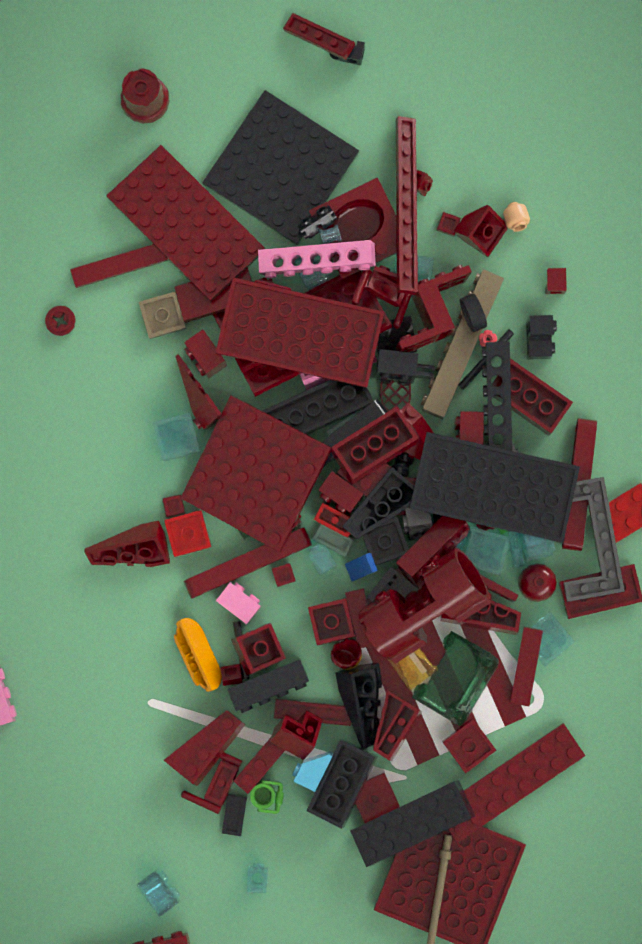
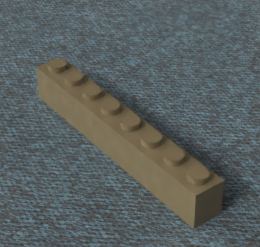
M483 269L481 274L477 273L473 282L476 287L474 291L470 290L468 295L473 293L477 296L487 319L504 278ZM462 310L458 317L461 319L459 326L455 325V329L451 333V336H454L451 343L447 342L443 351L446 354L444 361L439 360L436 370L439 371L437 377L431 379L428 387L431 388L429 395H424L420 404L424 406L422 411L442 420L482 329L476 332L470 330Z

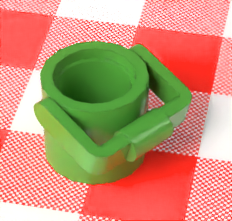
M261 780L260 783L255 785L251 790L250 800L258 808L257 812L279 813L284 796L282 792L283 784L276 781ZM272 785H278L277 792ZM275 800V810L266 809L269 808Z

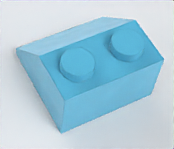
M329 751L305 759L302 764L298 763L292 774L295 776L294 782L315 792L333 753Z

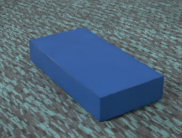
M371 553L345 564L352 582L378 571Z

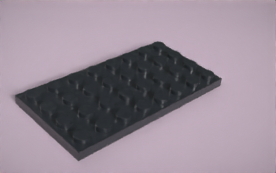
M427 432L409 509L563 543L580 466Z

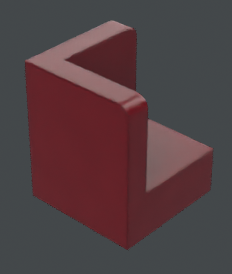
M548 268L545 294H565L567 291L566 268Z

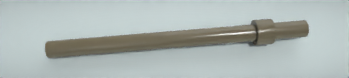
M449 834L444 835L443 847L439 853V858L441 859L427 944H435L447 865L452 853L450 851L452 835Z

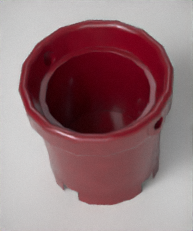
M140 68L134 72H129L123 80L121 106L125 114L133 121L143 124L153 123L160 119L167 111L170 102L167 87L150 70Z

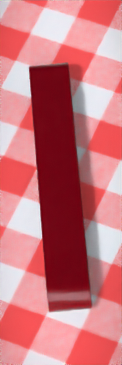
M577 418L571 465L580 466L577 481L591 479L597 420ZM587 500L572 502L562 549L582 551L588 508Z
M304 527L290 533L281 552L265 544L188 578L183 582L190 598L193 599L312 546V542Z

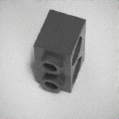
M405 508L406 515L402 516L404 534H408L409 540L420 539L432 527L430 513Z

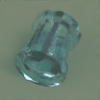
M337 224L333 228L319 230L322 244L337 240L339 242L342 241Z

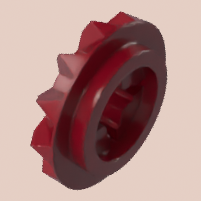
M55 306L48 311L45 324L52 334L63 336L70 334L75 328L76 318L68 307ZM64 315L63 320L67 323V325L61 324L60 326H57L58 322L54 318L60 319Z

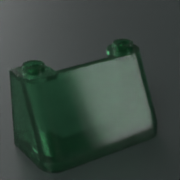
M451 631L443 640L446 653L429 682L415 687L412 698L461 726L467 720L497 669L499 660L490 652Z

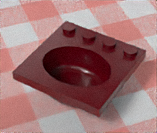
M378 177L309 210L310 215L313 216L319 208L329 205L338 218L334 224L326 229L321 224L318 225L321 231L319 234L324 244L371 240L375 243V264L397 254L396 214ZM353 253L350 260L355 261L358 258V253ZM335 254L332 257L334 263L339 260V254ZM351 268L349 272H340V269L338 270L342 280L362 271L359 268Z

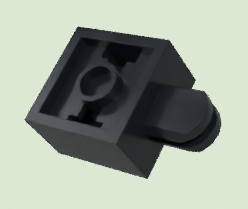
M380 349L377 358L375 380H379L383 384H390L392 381L398 382L402 386H409L410 383H414L415 378L434 379V374L430 372L435 371V366L417 364L418 353Z

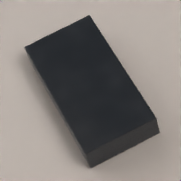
M228 794L222 834L241 836L247 797Z

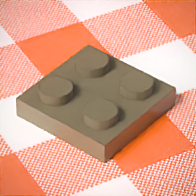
M176 292L139 302L149 339L186 329Z

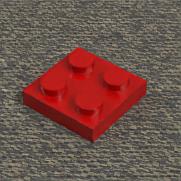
M202 510L164 520L174 557L211 548Z

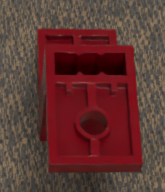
M459 265L454 267L452 272L447 274L441 272L435 275L434 279L429 281L428 279H423L418 282V292L411 297L425 328L419 330L417 335L411 337L409 334L400 338L394 351L412 352L451 335L455 326L440 292L466 282L472 272L469 265L465 267Z

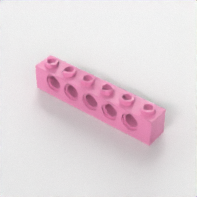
M371 240L258 250L259 273L265 276V278H276L277 275L284 274L285 277L295 276V273L313 275L315 271L328 274L332 273V270L339 269L340 272H349L351 268L370 270V267L376 266L375 243ZM357 252L358 258L355 261H351V255ZM335 254H339V260L332 263V257ZM316 256H320V262L313 264V259ZM301 257V258H302L301 264L298 265V266H295V264H294L295 260H296L297 258ZM279 259H283V265L277 268L276 262Z

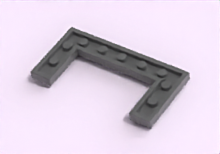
M604 477L577 481L572 501H588L601 576L563 582L566 602L625 592Z

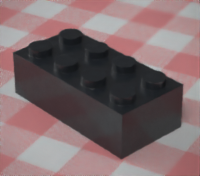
M300 659L227 690L235 710H241V713L253 709L252 705L255 703H259L261 706L270 702V697L277 695L280 698L289 694V689L295 687L297 691L306 687V682H309V679Z
M344 739L340 740L306 811L341 829L344 828L378 756Z

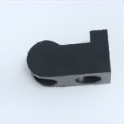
M357 41V45L354 46L346 60L329 53L330 57L334 60L361 65L365 51V42Z

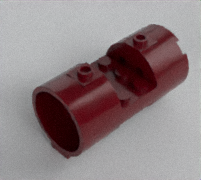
M455 548L441 558L438 557L434 561L433 559L427 561L422 568V576L425 583L417 592H410L406 599L396 590L389 589L386 592L382 591L377 594L374 602L359 611L360 623H365L366 636L383 657L389 656V660L396 664L426 645L427 635L423 630V626L443 613H446L450 618L456 619L460 623L491 603V594L482 576L468 556L460 549Z

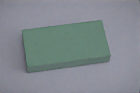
M321 523L312 538L313 541L344 557L347 556L355 541Z

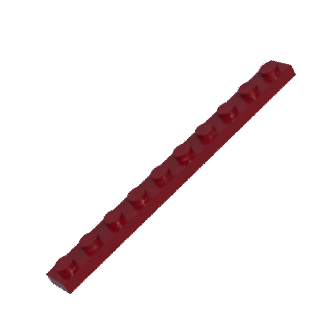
M398 116L396 118L397 293L416 295L418 292L416 119Z

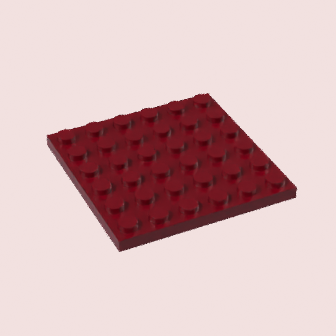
M230 395L181 499L281 552L331 452V447Z
M483 826L458 843L452 837L450 847L452 853L447 865L436 932L437 937L454 944H488L526 847L525 843ZM448 830L395 855L375 904L374 911L429 932L441 859L439 858V853L443 847L444 835H451Z

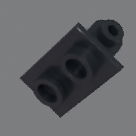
M329 205L327 207L323 206L313 216L302 219L297 227L305 239H311L321 232L318 225L321 224L326 229L334 224L338 218Z

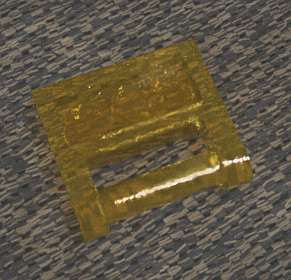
M420 648L414 654L427 670L424 674L420 672L409 655L396 664L388 658V661L410 691L438 671L436 666L430 663Z

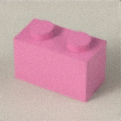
M230 582L216 601L245 624H248L261 608L258 604L260 600L252 594L247 596L243 592L245 588L237 582L234 585Z

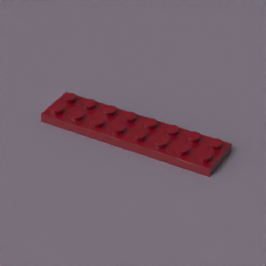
M562 723L464 790L476 817L448 830L456 843L586 756L565 724Z

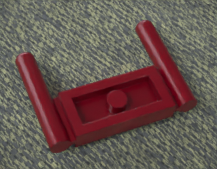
M371 269L363 270L351 300L352 304L357 305L365 287V290L395 307H399L393 323V327L399 329L412 294L397 293L396 283L375 271L372 272Z
M225 752L219 758L221 761L204 799L185 790L181 793L182 798L216 814L220 813L221 807L243 760Z

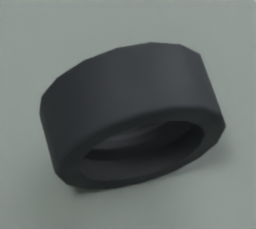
M472 293L460 298V307L470 330L476 332L486 328L487 320L477 296Z

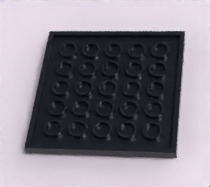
M264 90L202 183L298 245L303 235L297 225L300 224L302 219L311 217L309 210L328 200L358 155L359 150Z

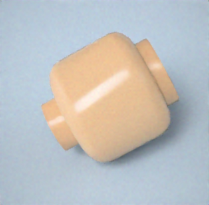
M512 202L503 212L507 228L514 232L527 228L530 217L524 204Z

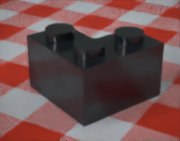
M553 315L529 316L526 321L527 360L551 359L552 354H555V342H552V336L557 331V321L553 320Z

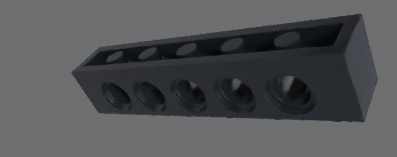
M486 342L485 346L482 347V358H486V366H482L483 378H486V385H483V397H487V405H483L484 416H487V424H484V436H488V443L484 445L512 451L510 342ZM498 356L501 358V365L499 367L491 365L492 357ZM495 375L500 376L502 379V383L498 387L493 386L491 383V379ZM495 395L502 397V404L499 406L492 404V397ZM496 414H500L503 417V422L500 425H494L492 422V418ZM495 434L503 436V442L499 445L493 443V436Z

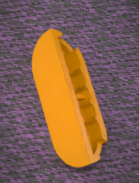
M183 618L176 623L177 628L174 640L196 686L200 685L206 689L207 692L217 689L222 679L221 669L203 629L193 619Z

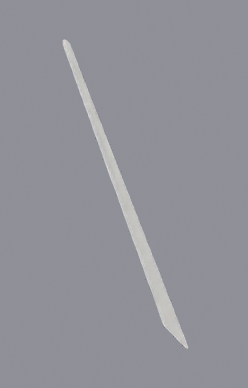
M151 699L148 701L150 707L205 726L216 719L159 700ZM243 727L237 737L260 745H264L272 736L247 727ZM314 748L305 759L326 753V751ZM286 750L284 751V753H286V754H288V755L297 757V756H295V755L289 753V752L286 751ZM373 766L367 780L384 772L389 783L405 780L407 777Z

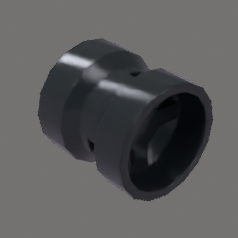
M402 453L395 457V463L391 465V468L393 467L402 476L408 477L409 466L413 464L414 458L412 459Z

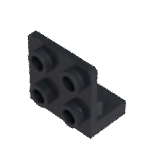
M390 567L367 598L374 602L377 594L391 589L396 590L406 599L410 592H417L419 589Z

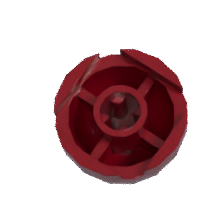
M536 563L529 565L519 575L518 587L520 592L530 601H545L556 590V576L551 568L544 564Z

